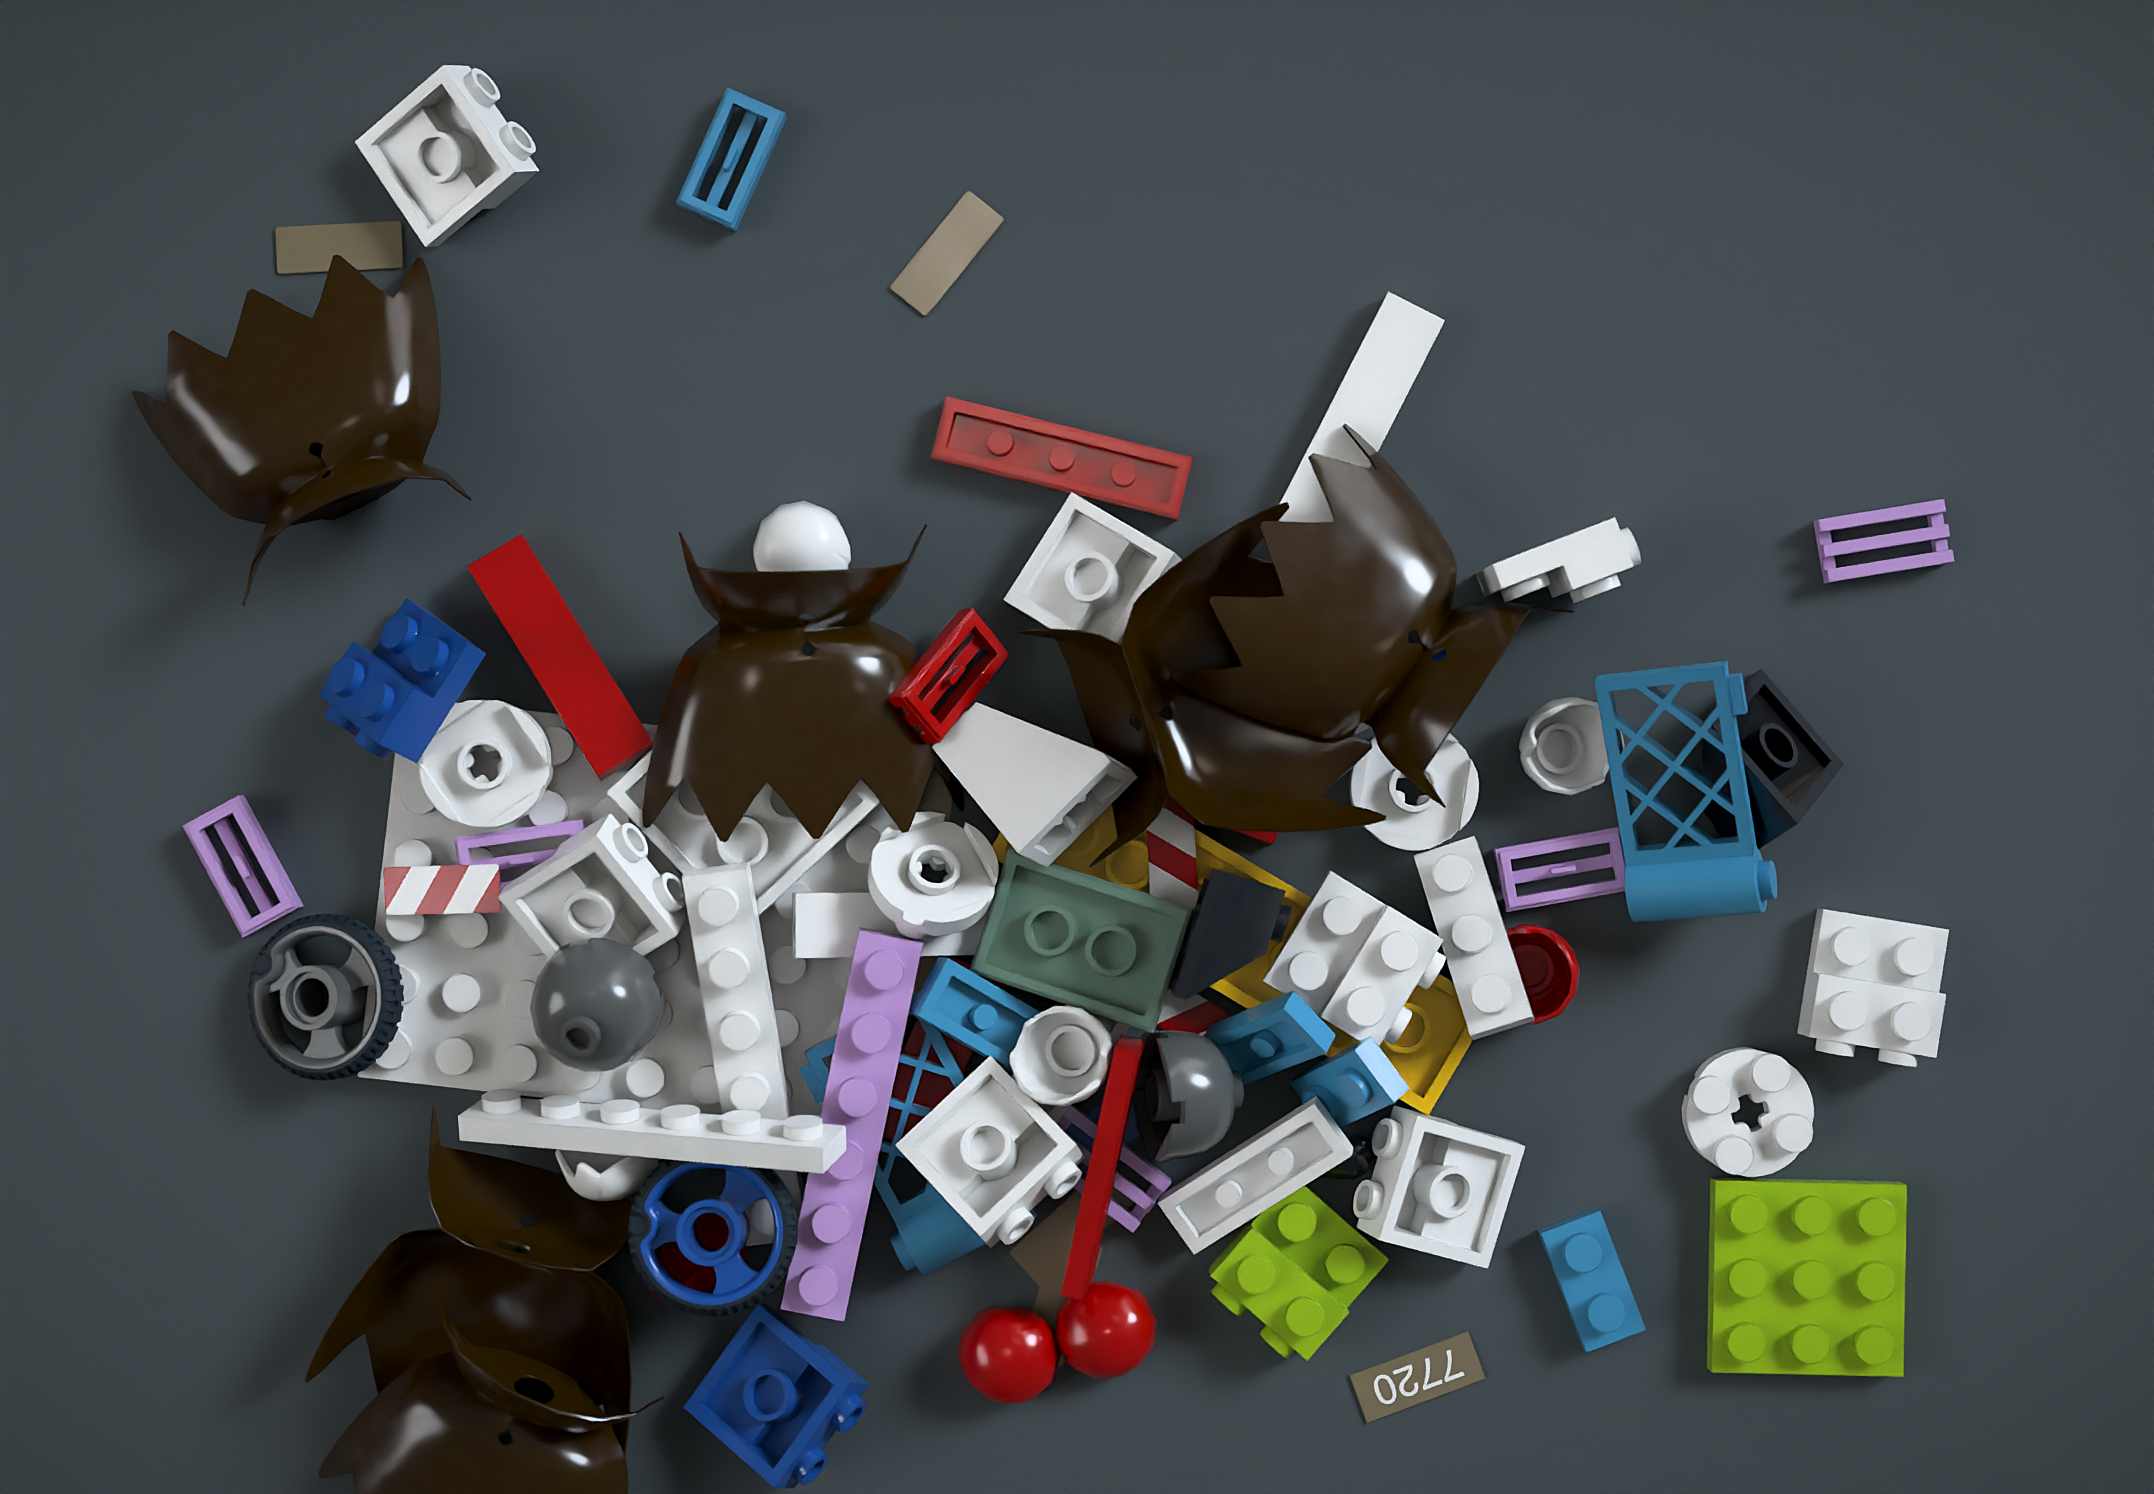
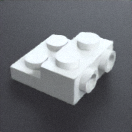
M443 65L355 141L425 247L439 246L482 209L496 208L539 172V169L530 158L536 151L532 138L519 124L513 121L506 122L494 104L500 99V92L497 86L486 73L477 68L471 70L469 66Z
M1071 492L1004 600L1012 607L1049 629H1071L1096 633L1121 645L1134 602L1145 589L1182 559L1175 552Z
M1614 517L1494 563L1475 574L1484 597L1501 591L1504 602H1508L1548 586L1552 598L1569 592L1574 604L1621 586L1617 573L1641 564V556L1631 531L1628 528L1620 530Z
M611 813L561 843L552 857L505 885L498 896V899L548 959L560 947L569 943L568 948L574 945L587 944L590 938H607L626 944L644 956L677 936L688 916L684 888L681 881L669 872L660 875L646 858L648 845L640 830L631 823L620 825Z
M1328 871L1262 980L1284 994L1294 991L1316 1014L1359 1041L1371 1036L1378 1046L1382 1040L1393 1045L1403 1033L1412 1016V1011L1405 1008L1404 1004L1415 986L1419 985L1427 990L1445 963L1446 956L1437 951L1444 939L1332 871Z
M1817 908L1797 1033L1817 1038L1815 1050L1830 1054L1854 1057L1855 1046L1861 1045L1879 1048L1878 1061L1897 1065L1917 1067L1919 1055L1936 1058L1946 994L1939 993L1949 930Z
M991 1056L895 1145L990 1248L1000 1239L1008 1245L1024 1235L1034 1221V1216L1030 1211L1047 1194L1053 1199H1058L1069 1192L1082 1175V1171L1077 1166L1085 1159L1075 1142L1028 1094L1018 1087L1015 1080Z
M1394 1105L1390 1119H1382L1377 1124L1373 1133L1372 1149L1378 1158L1371 1180L1362 1181L1354 1195L1353 1210L1355 1215L1359 1217L1356 1228L1380 1241L1488 1268L1525 1146L1509 1139L1459 1126L1445 1119L1431 1115L1427 1116L1423 1113Z

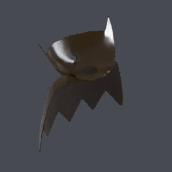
M333 255L323 292L313 318L301 314L255 289H251L247 292L227 358L206 349L172 330L168 334L166 403L157 401L144 392L132 391L135 402L154 435L181 470L211 501L232 517L266 524L258 541L251 564L248 585L242 603L243 606L246 604L262 557L275 537L288 526L320 519L333 521L380 499L381 496L394 490L406 479L445 481L455 491L471 501L470 496L453 477L423 462L439 419L441 365L434 295L428 270L421 258H416L396 295L392 298L377 288L340 255ZM312 444H321L323 446L321 458L309 454V448ZM352 494V495L349 496V497L339 499V498L344 497V496H346V495Z
M1344 424L1343 428L1366 455L1374 469L1357 466L1315 453L1308 457L1328 502L1334 522L1263 521L1259 526L1284 596H1211L1209 602L1234 647L1242 666L1226 669H1188L1172 672L1170 677L1182 686L1218 704L1271 724L1322 738L1342 739L1372 727L1378 747L1389 762L1431 799L1446 808L1424 774L1433 757L1479 692L1531 609L1573 613V610L1505 602L1475 603L1452 609L1457 580V562L1450 545L1431 515L1389 463L1347 424ZM1417 631L1421 643L1409 644V633ZM1445 649L1447 652L1446 657L1434 662L1433 657Z
M1288 502L1272 506L1234 525L1200 546L1145 589L1132 606L1121 645L1100 634L1082 630H1016V633L1053 638L1057 641L1068 664L1095 750L1103 752L1131 768L1138 776L1112 803L1117 840L1107 847L1089 867L1099 863L1143 833L1158 817L1169 795L1188 814L1202 824L1222 829L1257 832L1325 831L1371 825L1386 820L1385 815L1373 810L1341 804L1323 796L1372 749V742L1354 736L1342 739L1322 738L1271 724L1218 704L1182 686L1170 677L1172 672L1188 669H1226L1242 666L1209 601L1211 596H1284L1273 562L1248 555L1263 538L1259 527L1263 521H1279L1290 508ZM1164 706L1170 707L1173 711L1170 721L1158 715ZM1133 715L1142 725L1140 730L1132 725Z
M926 524L915 541L908 559L904 562L885 567L818 571H725L702 568L698 566L691 549L679 531L683 555L694 591L703 608L718 624L686 650L678 664L656 730L647 771L642 810L643 826L645 828H650L683 779H685L696 795L713 830L722 842L728 841L754 798L766 783L782 798L813 839H820L860 779L873 791L902 833L908 832L933 767L943 778L954 803L960 811H964V795L960 781L932 748L934 744H926L920 738L919 734L922 732V729L919 725L910 726L903 716L907 711L903 707H894L888 699L890 694L921 657L910 641L898 633L870 620L889 602L901 585L925 532ZM808 612L815 616L812 619L800 618L802 614ZM806 640L816 648L815 653L810 656L803 654L800 650ZM930 680V682L925 686V688L921 691V693L917 696L918 698H919L920 695L924 692V690L928 687V685L932 682L931 680ZM939 700L930 710L933 716L941 708Z
M434 1106L431 1118L427 1181L430 1204L441 1228L411 1230L399 1234L388 1243L367 1268L341 1305L317 1347L308 1366L304 1381L308 1383L325 1370L346 1346L363 1334H365L378 1394L405 1370L420 1360L452 1351L442 1322L440 1303L435 1287L438 1285L450 1320L471 1345L509 1350L523 1356L533 1357L537 1361L577 1379L581 1390L599 1407L603 1404L605 1414L631 1412V1352L626 1310L622 1298L604 1279L592 1270L612 1258L628 1242V1223L633 1202L625 1198L612 1201L589 1200L576 1193L562 1174L509 1159L443 1147L440 1144L439 1126ZM532 1216L537 1222L536 1225L522 1227L520 1219ZM519 1246L523 1247L526 1254L512 1252V1249ZM530 1378L521 1379L515 1383L514 1388L516 1390L529 1381L537 1402L541 1404H546L553 1398L550 1388L541 1381ZM630 1418L612 1426L624 1456H626Z
M437 1285L435 1290L440 1303L442 1322L452 1351L420 1360L383 1389L344 1431L324 1460L319 1471L320 1478H330L353 1472L355 1494H628L626 1458L612 1426L631 1418L658 1401L663 1400L664 1396L650 1402L638 1411L605 1414L579 1388L577 1379L537 1361L533 1357L523 1356L509 1350L471 1345L450 1320ZM530 1378L541 1381L550 1388L553 1398L548 1403L541 1404L518 1394L514 1388L515 1383L521 1379ZM510 1427L513 1442L503 1444L500 1440V1434L508 1431Z

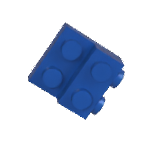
M406 598L397 613L385 624L381 638L372 651L353 641L343 658L332 667L327 683L319 694L321 698L330 704L324 716L340 728L356 735L354 741L374 755L388 760L392 752H395L417 763L486 653L427 609Z
M758 1303L683 1408L774 1488H795L798 1483L803 1486L810 1484L823 1471L829 1459L823 1448L836 1430L843 1434L849 1431L862 1417L867 1404L860 1397L870 1384L824 1345L812 1343L769 1305Z

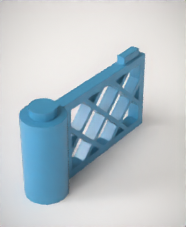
M1727 661L1598 675L1594 683L1626 864L1625 893L1632 921L1634 923L1764 913L1767 900L1776 899L1777 876L1773 861H1763L1756 844L1736 715L1746 714L1748 711L1742 673L1729 674ZM1713 680L1717 706L1704 722L1673 700L1685 683ZM1673 685L1667 694L1655 686ZM1638 689L1657 703L1658 706L1639 729L1617 713L1614 691ZM1664 709L1696 732L1677 756L1646 734ZM1718 717L1722 735L1711 728ZM1620 731L1631 739L1624 749ZM1702 737L1725 754L1727 768L1714 784L1683 762ZM1637 744L1668 766L1650 790L1627 774L1625 759ZM1674 772L1705 793V796L1687 818L1657 796V793ZM1728 779L1732 797L1721 790ZM1631 793L1641 800L1635 809H1633ZM1713 799L1735 816L1738 836L1713 838L1694 824V821ZM1647 806L1678 827L1667 843L1639 845L1636 820ZM1685 833L1694 839L1692 841L1678 842Z
M917 991L912 994L909 1011L911 1010L920 991ZM919 1020L926 1034L918 1057L900 1052L898 1062L914 1066L915 1069L905 1100L891 1096L889 1106L902 1111L892 1142H881L880 1151L886 1152L888 1155L884 1168H882L879 1160L877 1161L873 1182L899 1232L890 1236V1241L906 1271L917 1266L920 1273L926 1276L986 1243L928 1180L924 1189L901 1201L889 1181L895 1157L906 1158L895 1145L901 1140L909 1112L925 1117L933 1110L932 1108L912 1103L923 1069L948 1076L955 1088L966 1079L942 1033ZM837 1034L805 1050L809 1064L799 1069L817 1104L824 1100L830 1071L824 1058L834 1052ZM931 1044L942 1064L926 1060ZM1034 1207L1030 1213L1036 1218L1038 1214Z

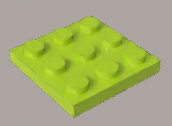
M1710 1177L1707 1369L1712 1373L1904 1377L1907 1185L1894 1181Z

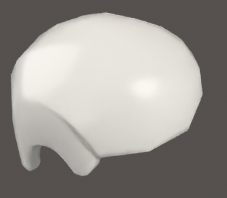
M806 501L780 505L761 521L753 546L757 571L848 569V564L851 561L850 545L837 517L829 510Z
M1577 697L1552 700L1537 709L1529 718L1519 743V750L1521 751L1520 760L1525 773L1543 790L1572 796L1605 782L1609 765L1597 702ZM1620 731V733H1621V739H1622V744H1623V749H1624V741H1623V737H1622V732Z
M1055 1005L1036 1014L1034 1018H1030L1024 1023L1017 1044L1010 1053V1065L1018 1087L1035 1101L1043 1104L1067 1106L1088 1099L1100 1089L1107 1079L1111 1067L1114 1046L1111 1043V1036L1104 1023L1083 1008Z
M556 1149L555 1152L558 1163L570 1187L580 1196L593 1201L621 1200L639 1191L647 1177L659 1166L658 1158Z

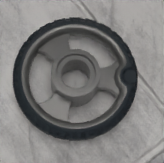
M338 914L305 916L279 929L275 936H271L262 947L263 952H259L253 965L255 970L251 972L250 982L248 983V988H251L250 993H247L248 1009H251L249 1018L251 1019L253 1030L257 1031L255 1035L260 1041L262 1048H266V1053L273 1061L280 1064L283 1069L290 1073L311 1080L346 1078L367 1069L375 1063L376 1059L380 1058L388 1049V1043L393 1041L399 1028L397 1023L401 1022L404 1007L401 1006V1001H404V986L400 984L402 975L400 974L399 965L394 962L396 958L391 952L390 947L385 945L384 939L376 931L371 930L368 925L351 917ZM319 936L336 937L352 945L350 957L345 964L303 966L296 956L295 949L302 943ZM324 985H326L329 992L327 1008L324 1007L322 1002ZM368 986L375 987V1009L370 1026L360 1042L350 1049L344 1041L342 1028L352 1026L363 1018L366 1009ZM281 991L280 1004L286 1019L299 1029L311 1030V1040L306 1051L300 1049L290 1039L281 1023L276 1001V992Z

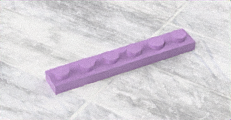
M859 927L820 1115L823 1124L846 1126V1151L824 1174L808 1173L798 1221L797 1246L788 1269L781 1303L782 1310L839 1321L845 1320L923 940Z

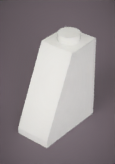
M977 702L961 715L940 743H935L932 746L934 751L1017 853L1045 867H1048L1138 778L1131 768L1103 752Z

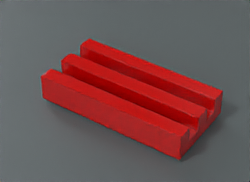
M973 608L959 610L890 694L888 699L894 707H903L907 711L903 717L910 726L919 725L922 729L919 736L926 744L940 743L1010 654ZM971 631V634L962 643V645L958 648V650L954 653V655L950 658V660L945 664V666L941 669V671L937 674V676L932 680V682L928 685V687L918 698L917 696L921 693L925 686L930 682V680L934 677L938 670L943 666V664L947 661V659L951 656V654L956 650V648L960 645V643ZM983 645L987 651L935 716H933L930 712L932 707L949 686L954 685L966 670V665Z

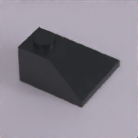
M1762 669L1755 672L1744 684L1748 708L1747 713L1736 715L1758 850L1797 825L1844 765ZM1718 717L1711 728L1722 735ZM1703 738L1702 776L1714 784L1727 768L1726 758L1722 751ZM1728 779L1721 790L1732 797ZM1712 799L1703 810V813L1713 823L1717 833L1722 838L1738 836L1735 816Z
M1208 866L1169 986L1172 995L1187 1000L1264 955L1270 940L1281 943L1292 910V906L1282 903L1285 890Z

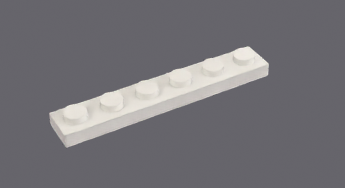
M750 862L685 870L682 875V882L722 1115L734 1110H753L759 1112L763 1119L785 1120L792 1117ZM773 1169L788 1188L796 1209L797 1220L799 1221L804 1197L801 1171ZM767 1199L754 1201L745 1209L750 1224L746 1246L773 1243L774 1219Z
M499 1089L486 1092L482 1095L481 1100L458 1116L459 1139L461 1141L823 1174L846 1151V1126L823 1124V1120L820 1117L813 1115H797L785 1120L763 1119L759 1112L753 1110H734L723 1115L700 1113L698 1107L687 1104L672 1105L659 1110L640 1108L637 1101L629 1099L611 1100L601 1105L580 1103L579 1097L570 1094H557L543 1099L521 1098V1093L516 1090Z

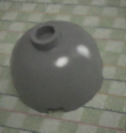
M590 938L587 944L574 945L568 948L569 943L560 947L554 953L537 977L530 1004L534 1031L547 1052L566 1066L585 1072L613 1070L633 1061L655 1036L661 1024L666 1005L664 991L660 997L659 987L653 979L656 971L649 960L629 945L607 938Z
M1173 1030L1155 1031L1154 1033L1144 1032L1140 1037L1143 1039L1142 1043H1145L1140 1069L1144 1068V1088L1135 1089L1133 1097L1136 1125L1143 1147L1147 1153H1157L1155 1160L1158 1161L1185 1159L1201 1155L1223 1139L1231 1126L1234 1109L1241 1108L1244 1097L1242 1078L1237 1070H1231L1228 1059L1212 1040L1197 1033Z

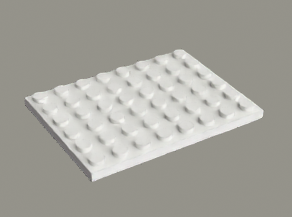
M524 710L536 720L547 737L551 749L553 778L546 787L541 801L529 814L512 824L502 827H472L444 816L430 802L422 787L419 764L422 763V756L415 763L395 753L375 931L384 939V944L390 947L391 952L396 958L394 962L399 965L400 974L402 975L400 984L404 986V1001H401V1006L404 1007L401 1022L397 1023L398 1031L393 1041L388 1043V1049L380 1058L376 1059L375 1063L367 1069L360 1071L358 1077L487 1092L499 1089H512L519 1091L523 1096L541 1098L557 1094H570L579 1097L580 1102L603 1104L611 1100L629 1099L637 1101L640 1108L659 1110L672 1105L687 1104L698 1107L700 1113L722 1115L688 916L677 936L643 956L649 960L656 971L653 979L659 987L660 997L664 991L666 1000L662 1021L655 1036L633 1061L613 1070L585 1072L566 1066L550 1055L534 1031L530 1004L537 977L549 959L502 902V911L500 913L387 915L385 913L383 873L385 867L458 865L454 837L585 819L587 828L609 813L613 815L620 825L631 823L640 830L648 845L646 858L660 875L666 872L672 873L683 884V874L606 793L648 753L600 781L559 714ZM642 724L654 743L658 725ZM482 746L478 747L473 752L477 762L470 768V771L475 778L487 775L491 780H494L500 774L497 765L502 761V757L497 750L488 753ZM881 803L759 917L792 1116L813 1115L820 1117L823 1102L817 1104L799 1069L809 1064L805 1050L838 1033L853 957H793L792 893L870 891L867 876L872 851L878 844L880 835L893 822ZM567 834L470 848L472 861L558 849L561 843L571 838V836ZM537 865L500 870V883L513 881ZM368 986L362 1038L370 1026L375 1009V987ZM833 1053L824 1058L829 1069L831 1067Z

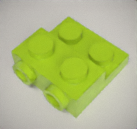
M1305 1185L1250 1219L1209 1266L1208 1270L1210 1276L1218 1282L1211 1292L1224 1306L1238 1317L1246 1309H1249L1266 1324L1259 1334L1272 1348L1286 1359L1294 1351H1297L1308 1361L1350 1313L1348 1307L1389 1259Z

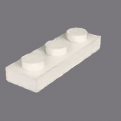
M1475 836L1414 855L1438 935L1444 939L1441 945L1471 1038L1473 1040L1535 1021Z
M1315 1096L1161 1194L1157 1204L1195 1255L1351 1157L1354 1147L1319 1098Z

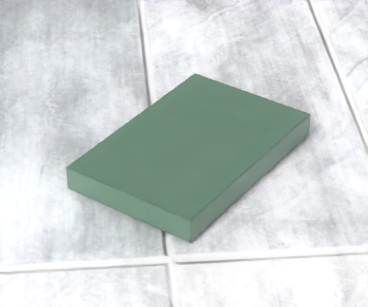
M1009 849L970 971L977 975L1076 1008H1083L1088 1012L1154 1033L1194 909L1054 863L1045 867L1018 854L1017 851Z

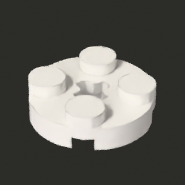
M469 700L453 706L422 754V763H419L422 787L434 807L447 818L472 827H502L525 817L541 801L546 787L553 778L551 749L540 725L524 710L499 700ZM482 746L488 753L497 750L502 757V761L497 765L500 774L494 780H491L487 775L475 778L470 771V768L477 762L473 752L478 747Z
M1450 733L1424 773L1446 808L1435 802L1428 795L1418 796L1415 806L1406 804L1405 794L1396 790V782L1398 778L1407 777L1398 771L1381 752L1375 735L1369 740L1372 742V749L1351 768L1349 795L1352 806L1370 809L1386 816L1384 821L1363 826L1375 838L1394 848L1412 851L1426 850L1451 839L1457 831H1460L1474 813L1478 800V773L1472 759H1469L1466 750Z
M932 811L917 812L909 831L902 833L893 821L880 835L879 842L872 851L867 876L872 898L878 908L895 922L899 932L909 938L919 939L928 934L941 936L963 931L986 915L994 896L999 866L993 847L987 838L970 824L965 822L964 828H961L954 823L945 822L946 814ZM929 863L934 871L945 869L948 874L943 878L942 883L926 881L921 877L922 864Z
M1749 1047L1732 1048L1719 1052L1707 1059L1694 1074L1696 1077L1690 1084L1688 1095L1684 1096L1682 1104L1684 1129L1694 1149L1726 1173L1746 1177H1758L1774 1173L1790 1164L1799 1152L1806 1149L1811 1143L1813 1137L1814 1105L1810 1089L1799 1071L1782 1057ZM1743 1095H1748L1754 1103L1762 1102L1764 1107V1113L1758 1116L1759 1124L1751 1129L1744 1122L1734 1123L1732 1120V1113L1740 1109L1738 1098Z

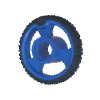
M667 1159L647 1177L634 1199L628 1223L629 1248L634 1265L644 1283L657 1297L668 1305L683 1312L699 1316L730 1315L750 1308L763 1300L778 1286L787 1273L795 1254L798 1239L796 1209L788 1188L773 1169ZM707 1168L725 1169L726 1185L720 1196H711L689 1206L683 1213L669 1210L660 1200L675 1181L690 1172ZM767 1199L774 1219V1242L767 1262L761 1271L749 1267L743 1261L739 1252L745 1246L750 1232L749 1219L745 1209L754 1201ZM705 1213L718 1214L728 1224L729 1238L722 1248L709 1247L699 1238L698 1223ZM677 1242L683 1255L691 1262L701 1266H713L717 1279L714 1292H700L678 1282L663 1267L655 1250L664 1243Z

